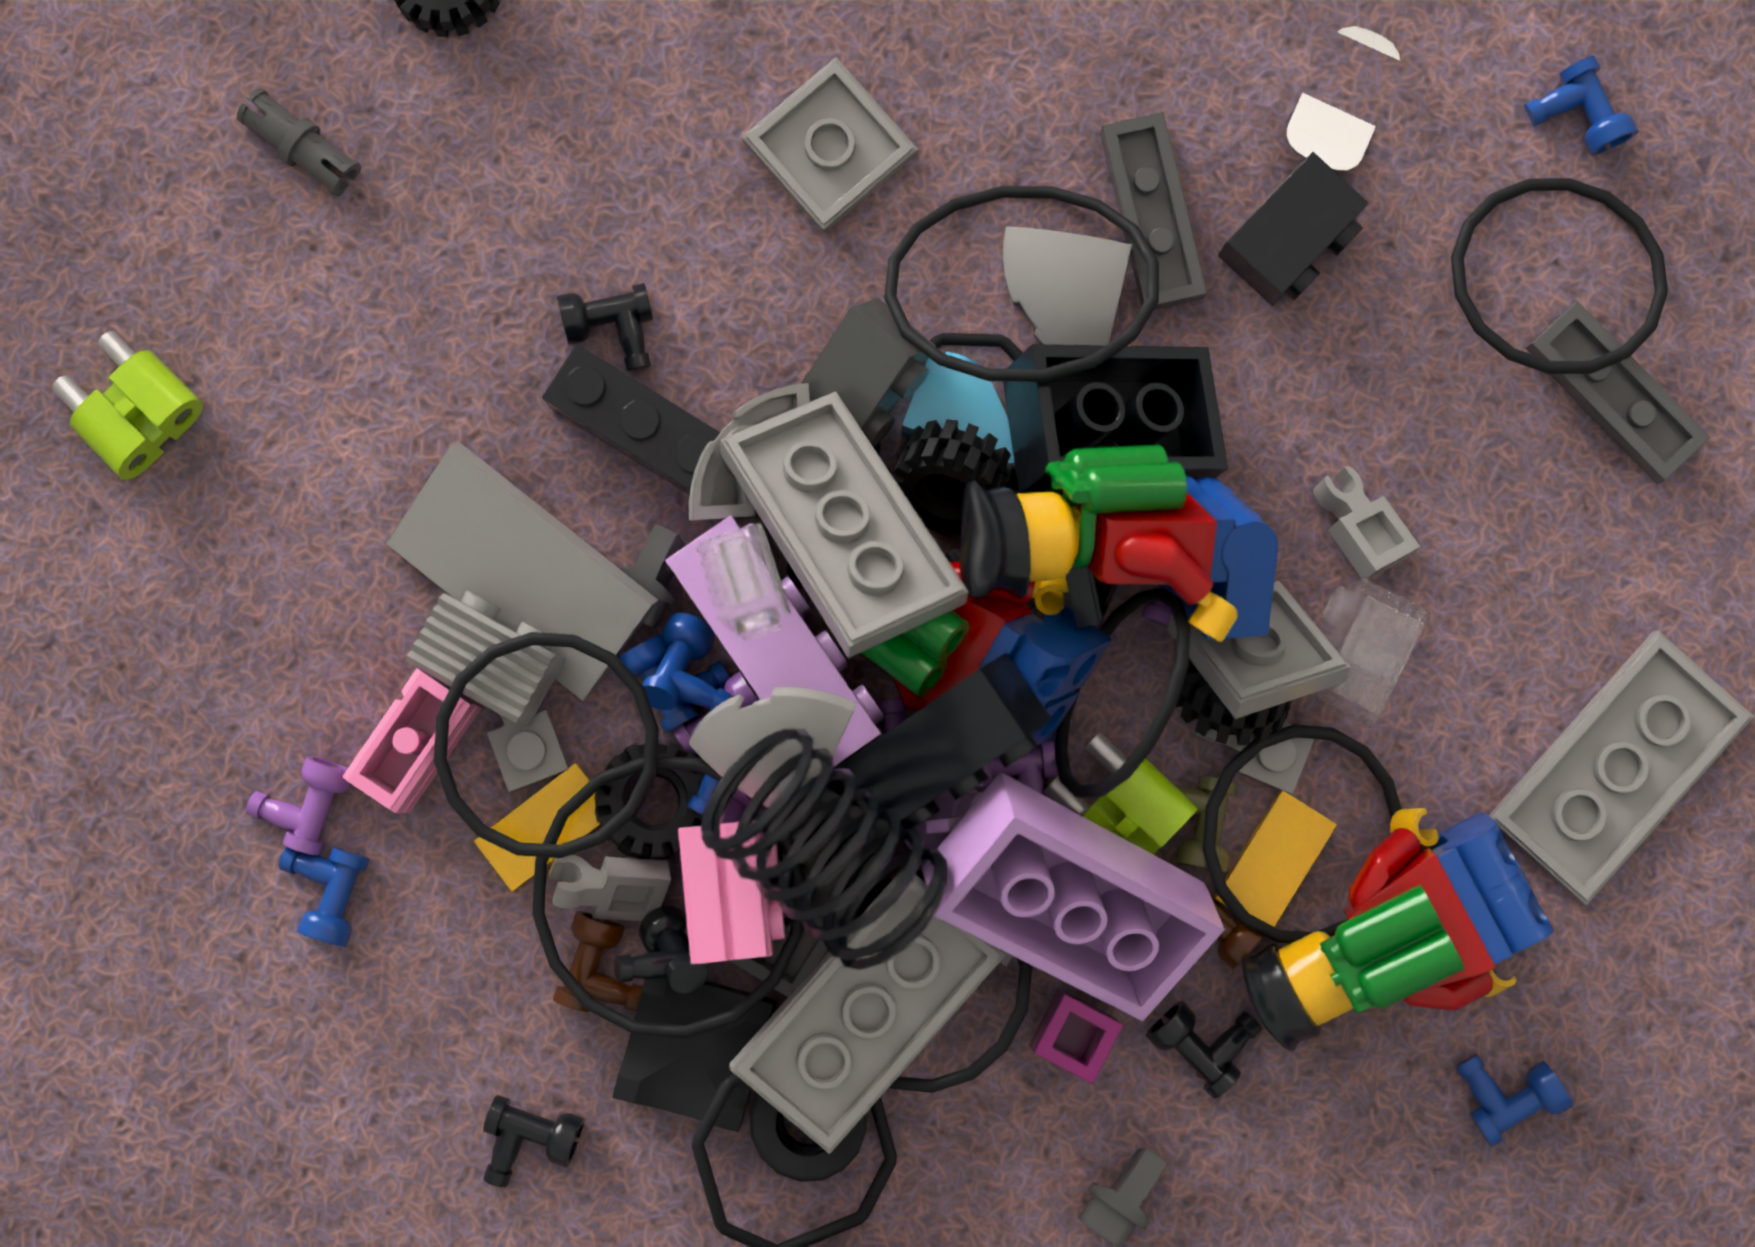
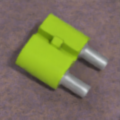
M109 331L101 336L98 341V347L118 366L108 377L113 384L104 393L96 389L88 395L69 375H64L53 383L52 390L73 411L70 418V427L120 479L129 480L142 474L164 453L160 446L169 437L177 440L195 423L203 411V403L152 351L143 350L135 353L116 332Z
M1101 732L1085 747L1111 774L1118 770L1127 760V757ZM1147 758L1144 759L1128 780L1106 795L1099 797L1092 805H1088L1082 798H1076L1060 782L1059 776L1043 791L1053 801L1151 854L1162 848L1198 810V807Z

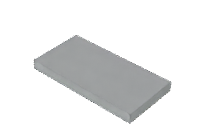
M836 391L720 440V454L848 658L966 604L968 590Z
M460 442L448 448L386 543V545L450 596L461 601L466 591H469L499 607L501 610L495 620L517 631L523 621L544 633L577 635L614 653L617 657H619L659 601ZM551 648L552 652L566 659L555 679L582 701L592 694L610 669L607 664L574 648Z
M1654 631L1488 816L1497 822L1501 832L1573 898L1581 905H1587L1754 716L1662 633Z
M906 865L887 885V887L879 894V896L871 903V905L863 912L862 915L866 914L872 907H874L882 898H884L888 894V892L891 890V888L903 874ZM915 874L912 883L887 912L876 922L853 935L847 936V947L856 949L867 946L891 932L911 913L927 890L925 882ZM933 916L926 929L904 951L886 963L857 970L844 967L838 957H834L828 952L729 1063L730 1070L830 1154L1006 954L993 945Z

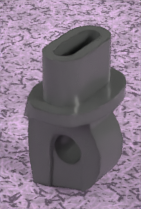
M656 523L640 552L634 569L626 567L620 569L659 600L643 622V624L653 628L657 627L667 603L675 606L678 600L677 597L670 594L666 589L674 573L665 560L685 547V543L680 538V535Z
M1146 1147L1143 1149L1139 1148L1111 1188L1100 1186L1095 1182L1091 1184L1089 1191L1094 1196L1080 1215L1079 1220L1116 1247H1122L1136 1226L1144 1230L1148 1226L1147 1214L1140 1206L1160 1178L1168 1162Z

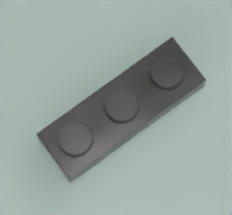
M1164 112L1103 125L1100 136L1118 211L1139 227L1159 261V302L1154 310L1204 299L1207 295V290ZM1124 232L1126 243L1132 244L1129 257L1142 307L1147 299V265L1129 234Z
M1576 301L1525 349L1530 354L1549 361H1590L1622 346ZM1632 356L1591 374H1550L1656 484L1666 481L1711 438Z

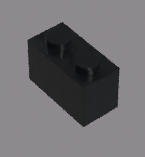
M1312 152L1226 241L1218 257L1271 306L1285 293L1295 301L1320 274L1312 264L1327 249L1338 256L1361 232L1363 227L1355 219L1369 203L1317 154Z

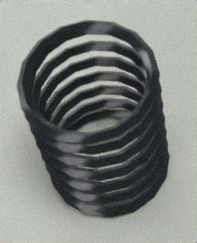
M782 729L764 737L748 749L724 774L713 790L703 811L701 838L708 849H713L717 857L733 860V866L741 878L756 881V886L764 898L779 901V906L788 918L800 920L810 937L823 940L830 954L838 957L844 967L862 970L886 963L904 951L926 929L940 907L947 887V860L938 849L922 848L923 838L916 829H900L901 818L894 809H878V797L872 789H855L856 777L850 769L832 770L833 756L827 748L813 749V738L806 729ZM789 739H797L802 746V752L789 758L768 777L754 794L742 814L736 833L727 838H721L720 825L727 805L740 783L754 766L776 746ZM818 759L822 764L820 775L812 778L802 786L812 760ZM795 770L794 775L779 797L758 819L752 822L765 800L780 782ZM841 779L845 785L844 794L834 798L813 816L797 836L785 860L775 866L766 868L772 846L784 840L808 817L821 800L830 782ZM864 800L868 806L867 813L855 818L837 833L818 857L806 882L788 889L793 869L807 861L828 842L843 823L854 801ZM826 820H828V821L825 823V825L821 828V830L818 832V834H816V835L813 837V835L818 831V829L823 825V823H824ZM886 820L890 826V832L876 838L859 852L867 842L876 821ZM770 825L762 839L752 845L743 847L744 843L751 840ZM855 835V837L851 840V842L844 849V851L832 863L829 864L831 859L836 855V853L841 849V847L846 843V841H848L852 836ZM899 840H908L912 846V851L898 855L891 860ZM881 850V853L865 874L847 889L851 880L866 862ZM757 855L756 868L750 867L745 858ZM921 859L929 860L934 866V875L924 896L911 913L891 932L873 943L856 949L847 947V936L853 935L876 922L887 912L912 883ZM907 864L903 874L888 894L866 914L854 920L868 896L886 877ZM848 865L833 888L828 902L823 906L811 909V901L815 890L831 881ZM779 876V888L773 887L768 878ZM801 896V908L796 907L791 899ZM848 905L839 928L833 929L836 911ZM823 917V927L818 926L814 919Z

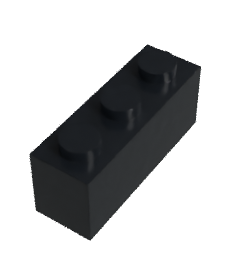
M578 344L574 346L542 396V399L551 410L689 495L699 458L707 443L714 441L720 433Z
M1006 652L975 671L835 769H850L856 777L855 789H872L878 797V809H894L901 818V823L905 829H913L940 811L934 799L945 791L949 790L956 801L989 779L982 767L998 757L1004 768H1006L1039 746L1031 734L1052 719ZM856 800L864 814H866L868 806L864 800ZM877 820L874 826L878 835L890 828L886 820Z

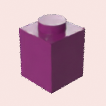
M1058 988L1029 1046L1038 1056L1094 1084L1124 1025L1115 1017Z

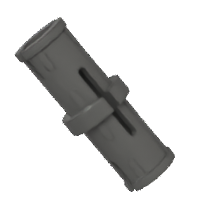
M258 88L251 92L246 98L264 111L266 116L262 118L242 103L237 112V120L278 149V157L286 164L295 166L297 163L316 180L326 186L333 195H342L349 184L330 170L331 166H335L354 180L361 171L360 163L352 160L320 136V127L308 118L299 120L271 98L264 89Z

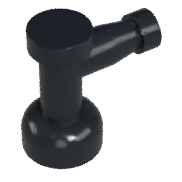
M645 283L632 285L633 292L585 303L582 297L576 293L558 295L557 300L568 345L586 341L590 336V327L615 322L619 341L626 355V358H624L626 370L632 371L651 366L649 354L645 353L644 333L641 322L653 320Z
M662 906L652 910L644 917L639 927V937L648 953L631 957V955L616 956L614 970L618 983L633 981V978H667L672 989L681 994L693 993L705 984L708 977L705 964H691L690 950L688 948L689 938L684 933L687 927V917L681 909L674 906Z
M1180 1001L1163 1015L1169 1021L1164 1024L1160 1018L1149 1028L1146 1037L1160 1050L1166 1051L1175 1048L1206 1081L1204 1090L1215 1099L1229 1090L1240 1077L1241 1071L1232 1061L1240 1054L1249 1039H1254L1262 1031V1027L1250 1014L1243 1011L1235 1020L1236 1024L1222 1033L1208 1047L1193 1031L1196 1024L1194 1012L1184 1001Z
M497 1094L489 1108L483 1127V1132L497 1136L493 1146L491 1164L487 1165L483 1178L484 1181L497 1187L508 1186L512 1175L510 1169L518 1156L523 1139L546 1146L548 1160L556 1165L567 1168L578 1142H574L575 1137L580 1138L585 1118L572 1113H564L556 1121H552L509 1106L510 1099Z

